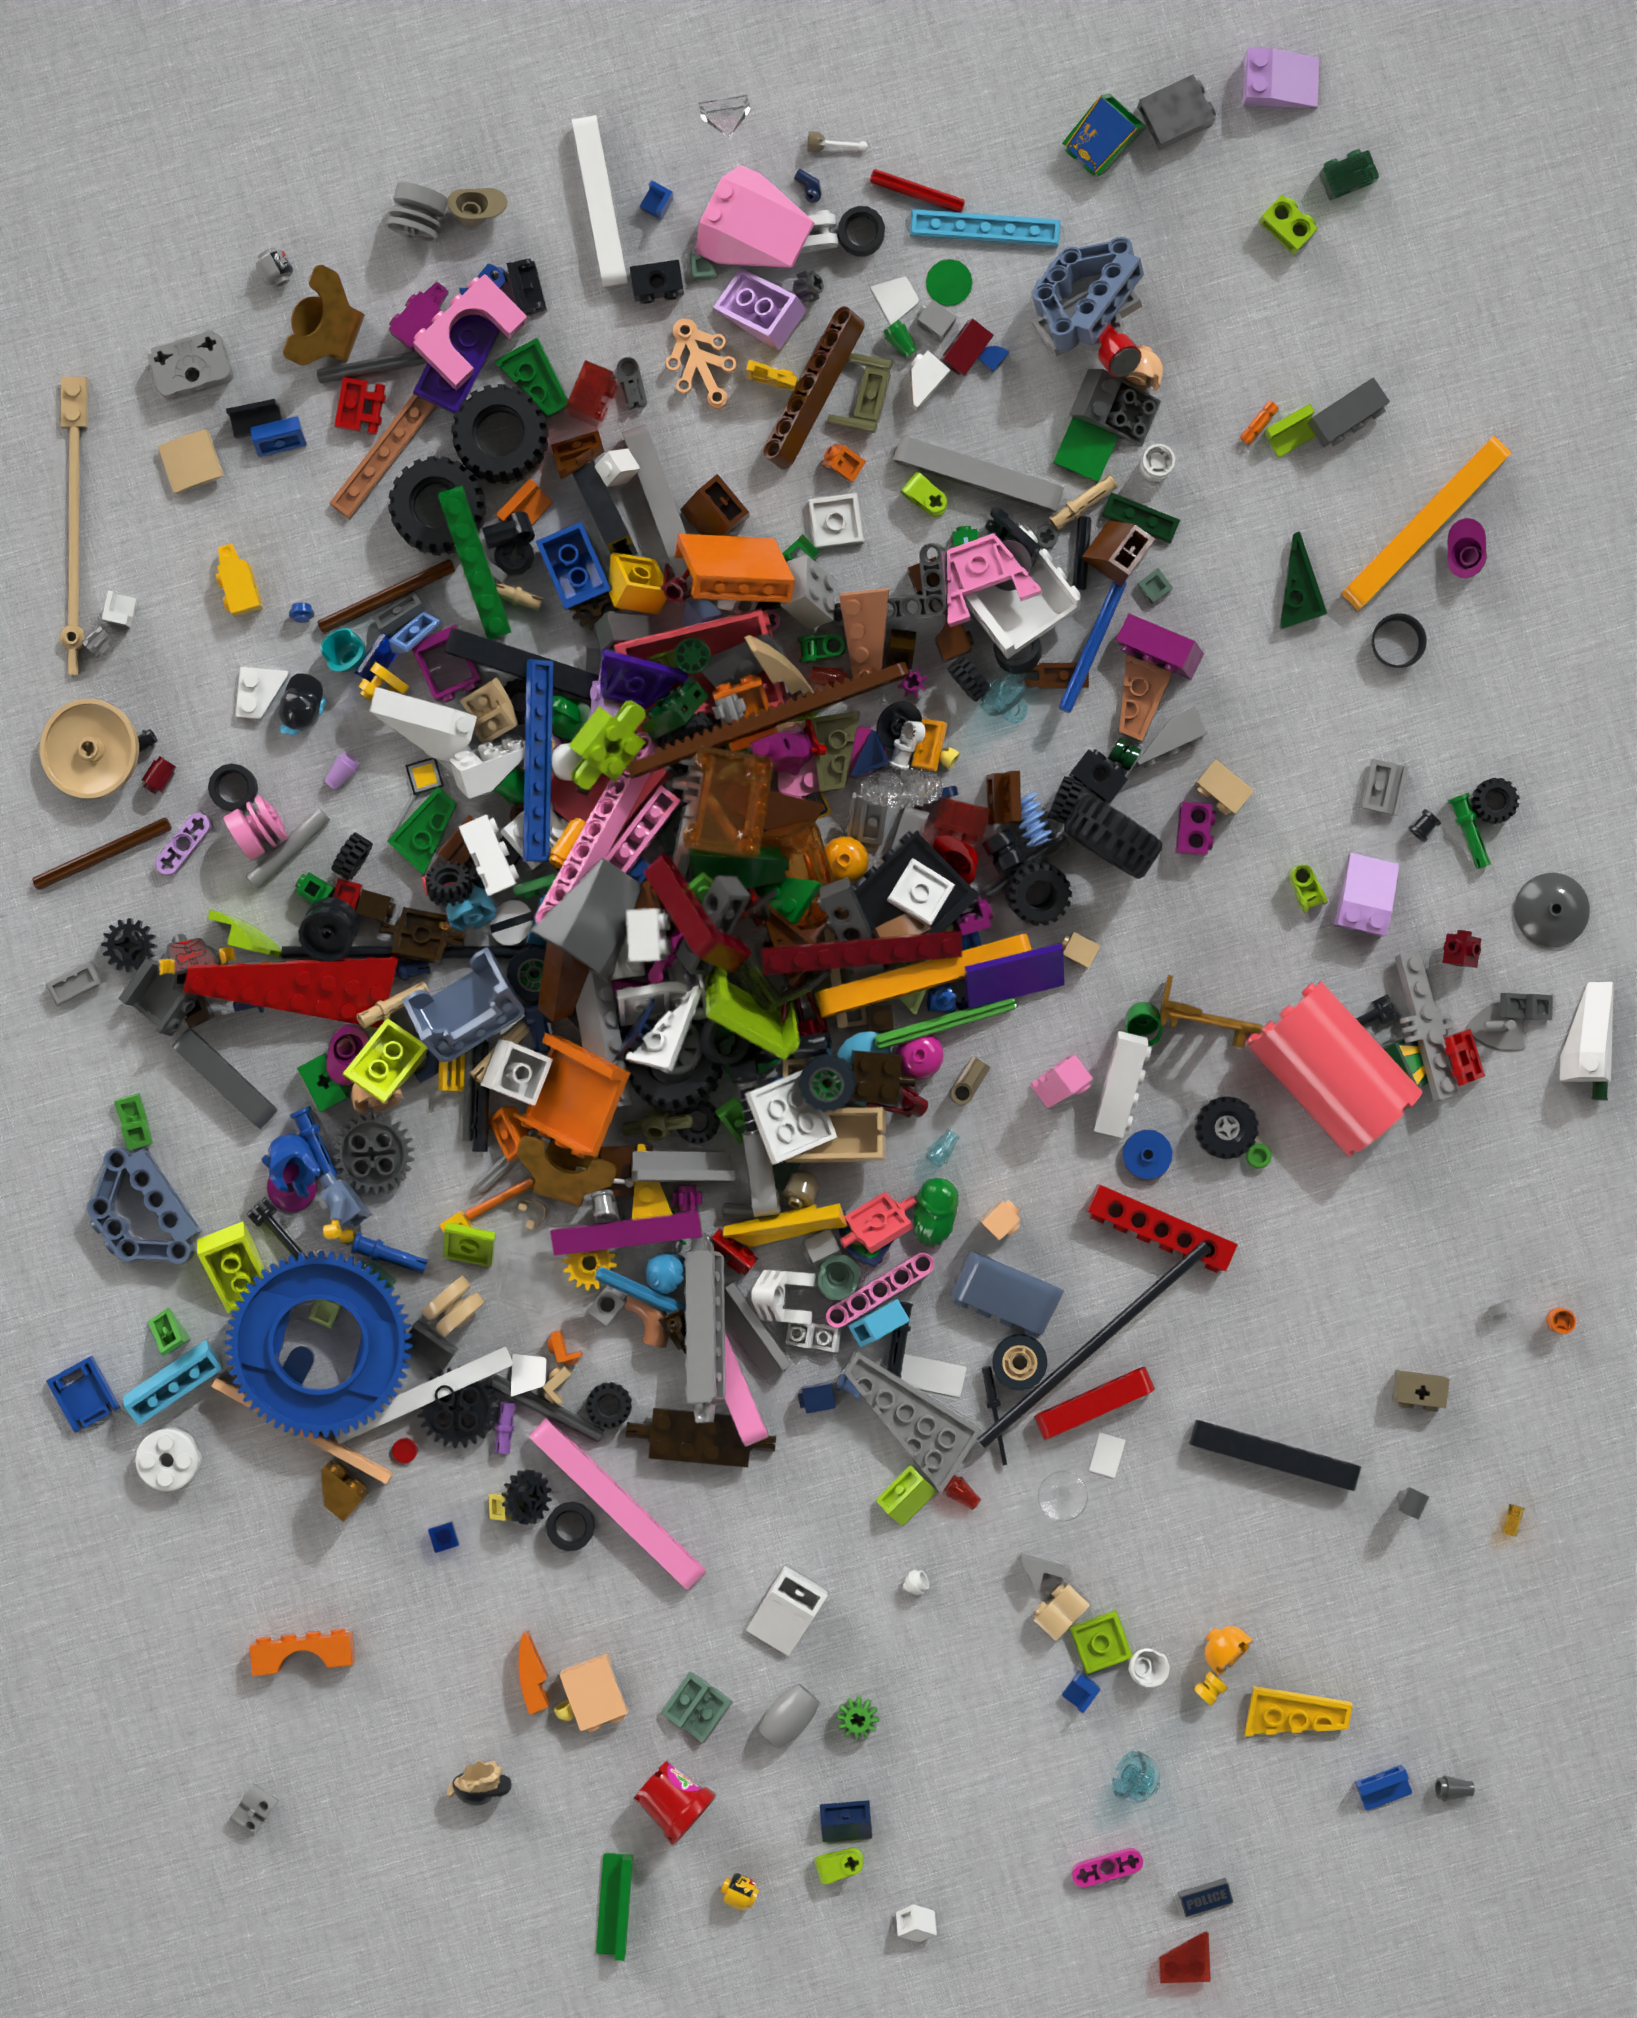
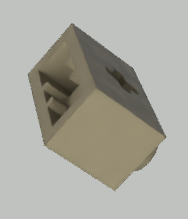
M1396 1370L1392 1400L1399 1402V1407L1413 1409L1414 1404L1423 1405V1410L1438 1412L1439 1408H1446L1450 1378ZM1422 1387L1426 1390V1393L1421 1394L1419 1397V1395L1415 1394V1390Z

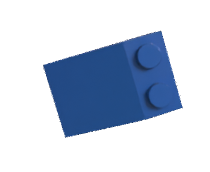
M582 521L536 541L565 610L611 591Z

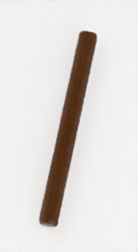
M447 559L318 620V626L323 633L329 632L412 591H416L456 571L453 562Z
M162 818L33 877V884L38 890L48 887L172 829L171 824L167 818Z

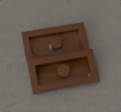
M1020 771L986 775L988 825L1021 821Z
M638 1146L601 1147L599 1159L616 1166V1179L626 1180L627 1178H632L631 1154L637 1151ZM645 1146L647 1151H653V1146ZM613 1183L611 1186L601 1189L612 1190L615 1197L634 1196V1186L629 1188L625 1184Z

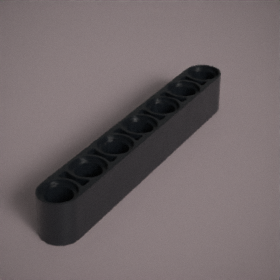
M451 628L444 652L449 655L523 679H527V660L553 661V689L590 701L592 681H598L599 679L597 674L456 628Z
M1195 1420L1189 1442L1190 1445L1351 1491H1355L1361 1471V1466L1201 1420Z

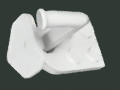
M677 959L672 968H667L670 982L651 983L646 986L626 987L622 990H617L621 1026L633 1024L652 999L656 1001L646 1021L649 1019L655 1021L658 1015H665L668 1011L672 1013L683 1002L681 998L693 989L694 986L699 987L702 993L699 998L700 1008L695 1009L691 1020L709 1018L706 1013V998L702 974H696V984L687 985L682 964Z

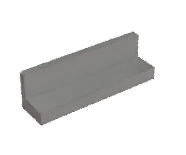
M634 1151L631 1154L632 1182L735 1181V1171L730 1170L729 1152Z
M733 1281L724 1287L725 1322L763 1376L769 1379L780 1370L790 1366V1360L762 1320L759 1319L757 1313L736 1283Z

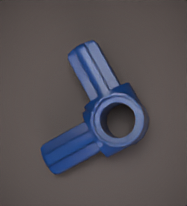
M950 983L929 990L927 997L928 1011L953 1013L955 1011L957 995L950 988Z

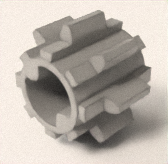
M99 624L95 628L90 626L83 633L85 638L81 642L97 658L101 654L106 656L113 649L111 644L115 640Z
M737 693L715 700L716 707L713 708L716 719H721L722 723H729L732 719H741V716L744 715L743 711L746 710L743 698L738 699Z

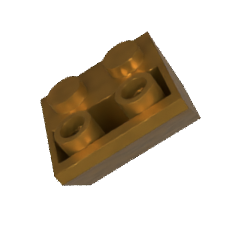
M330 1461L321 1470L324 1506L344 1522L361 1504L369 1492L365 1490L367 1488L365 1483L358 1478L352 1479L347 1474L348 1470L339 1462L334 1463Z

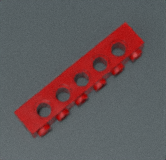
M1097 1184L1086 1210L1091 1213L1090 1218L1104 1224L1105 1220L1114 1223L1113 1228L1127 1234V1231L1131 1230L1137 1233L1136 1238L1149 1244L1152 1239L1160 1243L1159 1248L1171 1254L1174 1249L1182 1252L1181 1258H1184L1202 1241L1210 1243L1213 1247L1212 1254L1203 1257L1200 1261L1206 1263L1204 1268L1215 1273H1219L1220 1269L1225 1272L1227 1271L1238 1245L1100 1184ZM1113 1203H1118L1121 1206V1213L1117 1217H1111L1108 1212L1109 1206ZM1136 1213H1141L1144 1216V1223L1139 1227L1133 1226L1131 1222L1132 1216ZM1159 1223H1164L1167 1226V1233L1162 1237L1156 1236L1154 1232L1155 1226ZM1181 1233H1187L1190 1236V1242L1185 1247L1179 1246L1177 1238Z

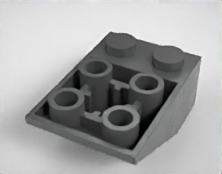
M1088 369L1069 415L1142 447L1161 401L1123 379L1113 377L1105 369Z

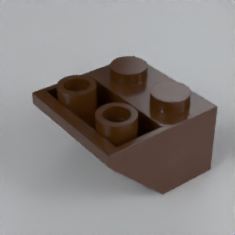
M718 474L699 488L680 509L700 535L728 536L750 517L749 511Z
M1108 520L1081 559L1122 587L1147 553L1155 538L1135 524Z

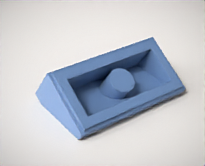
M423 611L389 639L391 651L393 653L409 652L437 628L441 621Z

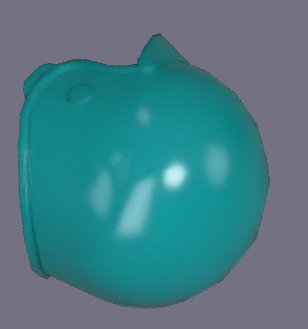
M341 628L330 633L320 646L321 653L332 671H353L360 667L366 655L364 642L349 628Z

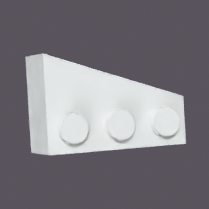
M484 815L459 826L469 853L476 865L477 872L486 888L487 895L492 896L517 885L515 879L520 877L514 864L510 866L505 856L510 854L505 842L499 843L495 833L500 831L495 819H489L488 815Z

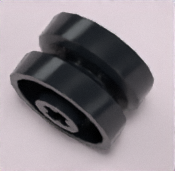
M322 898L315 901L308 908L298 931L299 942L303 950L312 958L326 962L339 960L352 947L359 930V918L354 908L347 902L338 898Z

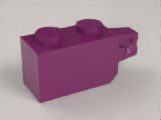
M435 282L424 293L419 291L417 295L413 294L405 303V310L401 314L397 313L389 323L391 335L411 351H416L413 345L415 341L414 336L422 328L428 329L433 324L432 319L441 311L440 307L449 294L448 290L440 283Z

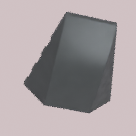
M601 858L579 880V883L572 890H569L563 896V899L554 908H551L545 914V917L538 924H535L530 931L549 944L559 946L588 966L590 972L610 984L628 930L627 910L635 909L642 885L606 859Z

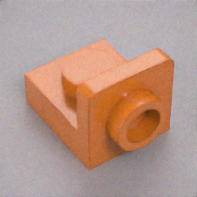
M834 444L826 450L822 465L833 469L849 482H854L866 461L845 445Z

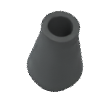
M1445 1775L1442 1778L1436 1779L1435 1793L1437 1798H1442L1443 1801L1474 1795L1475 1787L1473 1781H1465Z

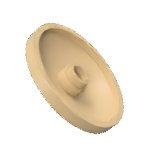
M79 699L62 706L50 717L40 739V759L47 777L64 793L83 799L103 798L118 791L132 776L139 756L138 736L131 720L118 707L98 699Z

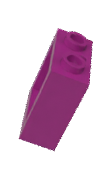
M456 624L424 638L412 648L430 691L437 702H449L456 698V693L463 690L465 693L471 692L479 688L478 684L482 682L474 662L468 660L465 661L473 677L439 692L423 654L445 645L451 628L459 629Z

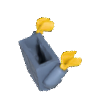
M328 1172L319 1179L325 1188L320 1196L331 1210L330 1219L332 1220V1224L324 1225L323 1234L328 1239L339 1237L341 1244L350 1243L355 1239L354 1228L372 1214L348 1182L341 1179L337 1180L332 1172ZM340 1225L346 1227L347 1230H341Z

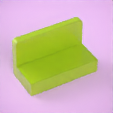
M1311 404L1276 422L1264 431L1277 457H1282L1316 437L1308 425L1315 412Z
M910 1464L876 1501L890 1517L901 1526H904L937 1493V1490Z

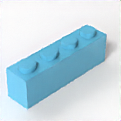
M207 1340L203 1341L123 1396L124 1408L135 1422L141 1425L222 1370L220 1356Z

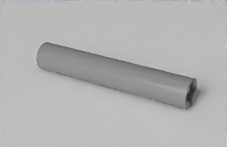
M318 807L288 836L289 839L281 842L246 877L259 889L327 824L330 818Z

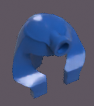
M285 1134L274 1139L268 1149V1155L265 1154L261 1159L263 1164L269 1168L271 1181L278 1190L283 1192L289 1191L283 1180L285 1166L293 1163L299 1165V1176L293 1181V1187L298 1196L306 1199L310 1195L307 1191V1186L314 1183L315 1175L319 1176L321 1172L309 1144L302 1137L295 1134Z

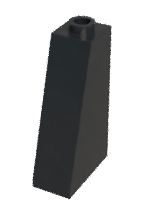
M593 460L573 472V477L610 554L615 552L635 556L638 553L604 481L594 466L596 464Z

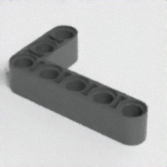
M929 543L921 548L919 560L923 595L888 598V603L893 606L894 611L891 616H887L886 621L937 617L948 612L946 552L942 545ZM931 547L938 552V558L934 562L930 561L927 557V552ZM932 573L940 576V584L937 587L930 583L929 579ZM935 598L942 601L943 607L940 612L932 608V601ZM911 600L915 601L918 605V611L915 614L910 613L907 608ZM835 603L834 617L830 623L835 626L844 625L843 620L839 621L835 617V610L838 607L841 608V604Z

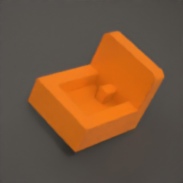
M562 1330L551 1332V1338L547 1339L550 1353H555L557 1363L564 1362V1366L579 1362L578 1358L583 1356L582 1350L567 1353Z

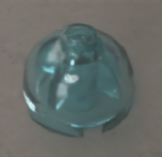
M1130 1751L1121 1759L1116 1770L1121 1771L1117 1779L1113 1777L1112 1780L1114 1794L1132 1803H1141L1153 1796L1160 1786L1159 1768L1155 1761L1140 1751Z

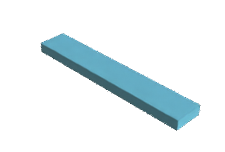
M912 209L910 236L1057 247L1059 245L1060 220Z

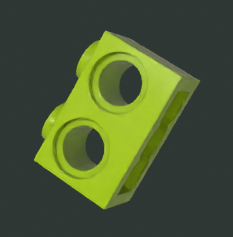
M1281 195L1263 213L1258 222L1295 255L1312 238L1318 228L1315 226V220L1310 215H1304L1297 209L1298 205L1292 198H1286ZM1275 211H1284L1287 218L1284 220L1278 219L1275 216ZM1301 227L1305 235L1302 237L1296 236L1293 228Z

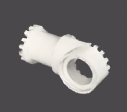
M906 721L904 723L905 726H902L900 738L896 739L893 744L895 749L892 758L888 760L890 767H897V770L900 768V771H908L911 752L915 751L916 745L920 744L925 738V727L922 722Z

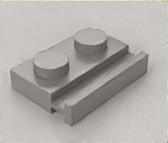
M1371 759L1361 808L1397 816L1408 766Z
M853 792L847 837H852L860 842L882 845L889 798L866 794L859 796Z

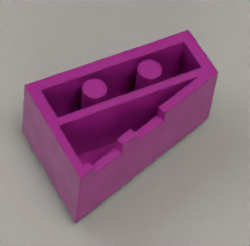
M1128 613L1116 638V641L1121 646V651L1132 656L1134 654L1142 656V659L1153 665L1158 664L1166 670L1179 674L1189 680H1192L1204 655L1196 641Z

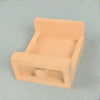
M608 1653L561 1670L559 1675L580 1732L586 1729L587 1732H592L602 1727L601 1724L611 1721V1724L625 1719L624 1715L628 1714L629 1709L623 1700L611 1668V1660Z

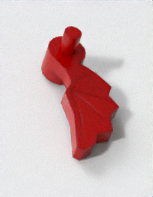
M805 719L804 732L809 735L811 745L814 747L809 749L810 753H814L816 756L825 755L827 752L826 746L818 743L817 734L813 729L811 719Z

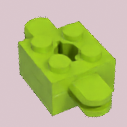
M626 701L614 717L600 706L595 710L569 744L571 749L583 757L570 774L575 784L583 789H590L602 773L616 782L626 769V765L632 761L645 744V741L634 733L646 717L645 710L634 701Z

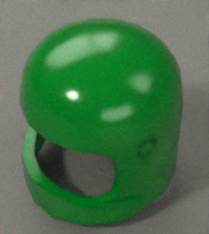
M517 764L492 792L500 794L511 804L523 803L525 769Z
M1139 1002L1132 1005L1125 1016V1032L1146 1036L1154 1033L1159 1028L1157 1036L1148 1041V1046H1153L1159 1042L1163 1029L1159 1010L1148 1002Z

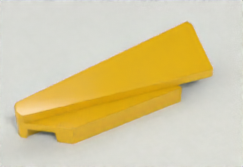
M840 1203L817 1208L816 1204L802 1207L801 1209L789 1210L780 1214L724 1226L723 1237L733 1238L749 1247H755L823 1229L847 1227Z

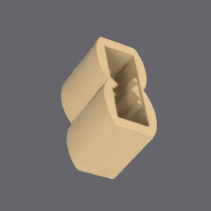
M1068 1582L1064 1585L1058 1584L1050 1593L1053 1597L1047 1603L1042 1601L1033 1611L1036 1614L1033 1620L1055 1641L1090 1606Z

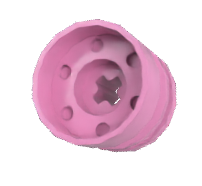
M261 795L254 798L259 809H256L250 801L246 803L249 812L248 816H245L241 810L236 809L223 817L232 836L251 861L266 853L263 844L264 840H267L273 847L278 845L274 834L282 842L289 839L282 819L274 807Z

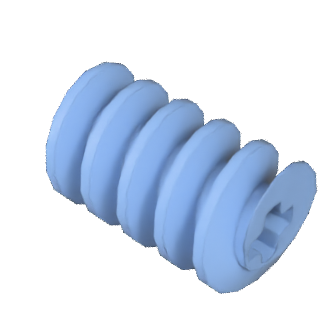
M1037 792L1021 798L1022 823L1017 828L1018 830H1026L1021 836L1022 839H1030L1025 845L1026 848H1034L1054 839L1048 838L1053 829H1044L1049 820L1040 819L1045 814V810H1036L1042 804L1041 801L1033 802L1032 800L1038 795Z

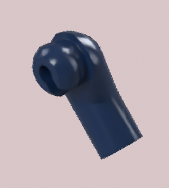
M799 168L794 176V180L805 186V198L808 202H818L822 195L820 181Z
M429 1049L426 1053L425 1067L414 1073L419 1083L439 1073V1060Z

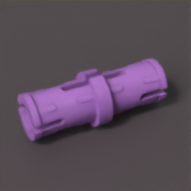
M499 1402L498 1423L495 1424V1430H497L495 1453L510 1454L512 1432L515 1431V1426L513 1425L515 1403Z

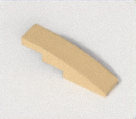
M750 635L745 637L752 652L773 684L782 679L791 694L801 690L804 696L808 691L812 694L814 693L801 672L784 655Z

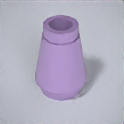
M343 752L342 755L337 756L324 781L336 790L358 771L359 762L350 754Z

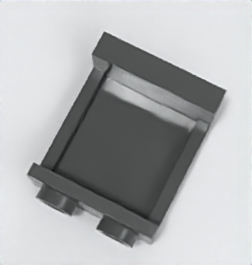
M146 958L118 999L125 1005L136 1008L157 1026V1032L172 1036L179 1030L181 1022L187 1013L194 1008L195 1002L200 995L183 992L184 988L172 990L169 974L160 975L157 972L159 961Z

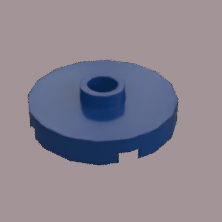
M1141 1130L1135 1132L1127 1139L1123 1147L1122 1158L1125 1167L1131 1174L1141 1179H1153L1161 1176L1168 1170L1172 1162L1173 1151L1170 1142L1163 1134L1155 1130ZM1145 1150H1151L1152 1157L1150 1159L1144 1158L1143 1153Z

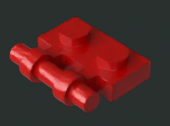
M343 377L334 426L340 429L360 432L361 424L364 422L369 424L367 433L377 435L378 426H381L382 417H380L382 404H385L386 395H384L385 385L376 384L375 391L369 392L367 391L368 381ZM366 400L373 402L371 414L364 413Z
M1471 1029L1444 1038L1446 1045L1444 1050L1446 1056L1449 1055L1453 1067L1451 1070L1452 1076L1456 1077L1458 1086L1485 1077Z

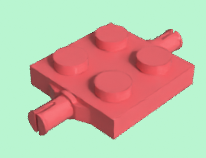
M885 1191L845 1215L846 1224L852 1232L839 1239L842 1246L846 1248L853 1242L858 1241L872 1254L913 1229V1226L904 1211L917 1205L915 1199L910 1196L899 1203L893 1200Z

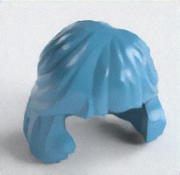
M665 1252L650 1258L645 1269L648 1287L665 1296L674 1292L678 1288L677 1286L681 1285L684 1280L682 1274L685 1257L676 1253Z

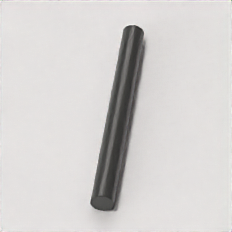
M474 1047L465 1052L462 1141H472L473 1137L471 1124H473L474 1078L469 1072L472 1071L474 1065Z

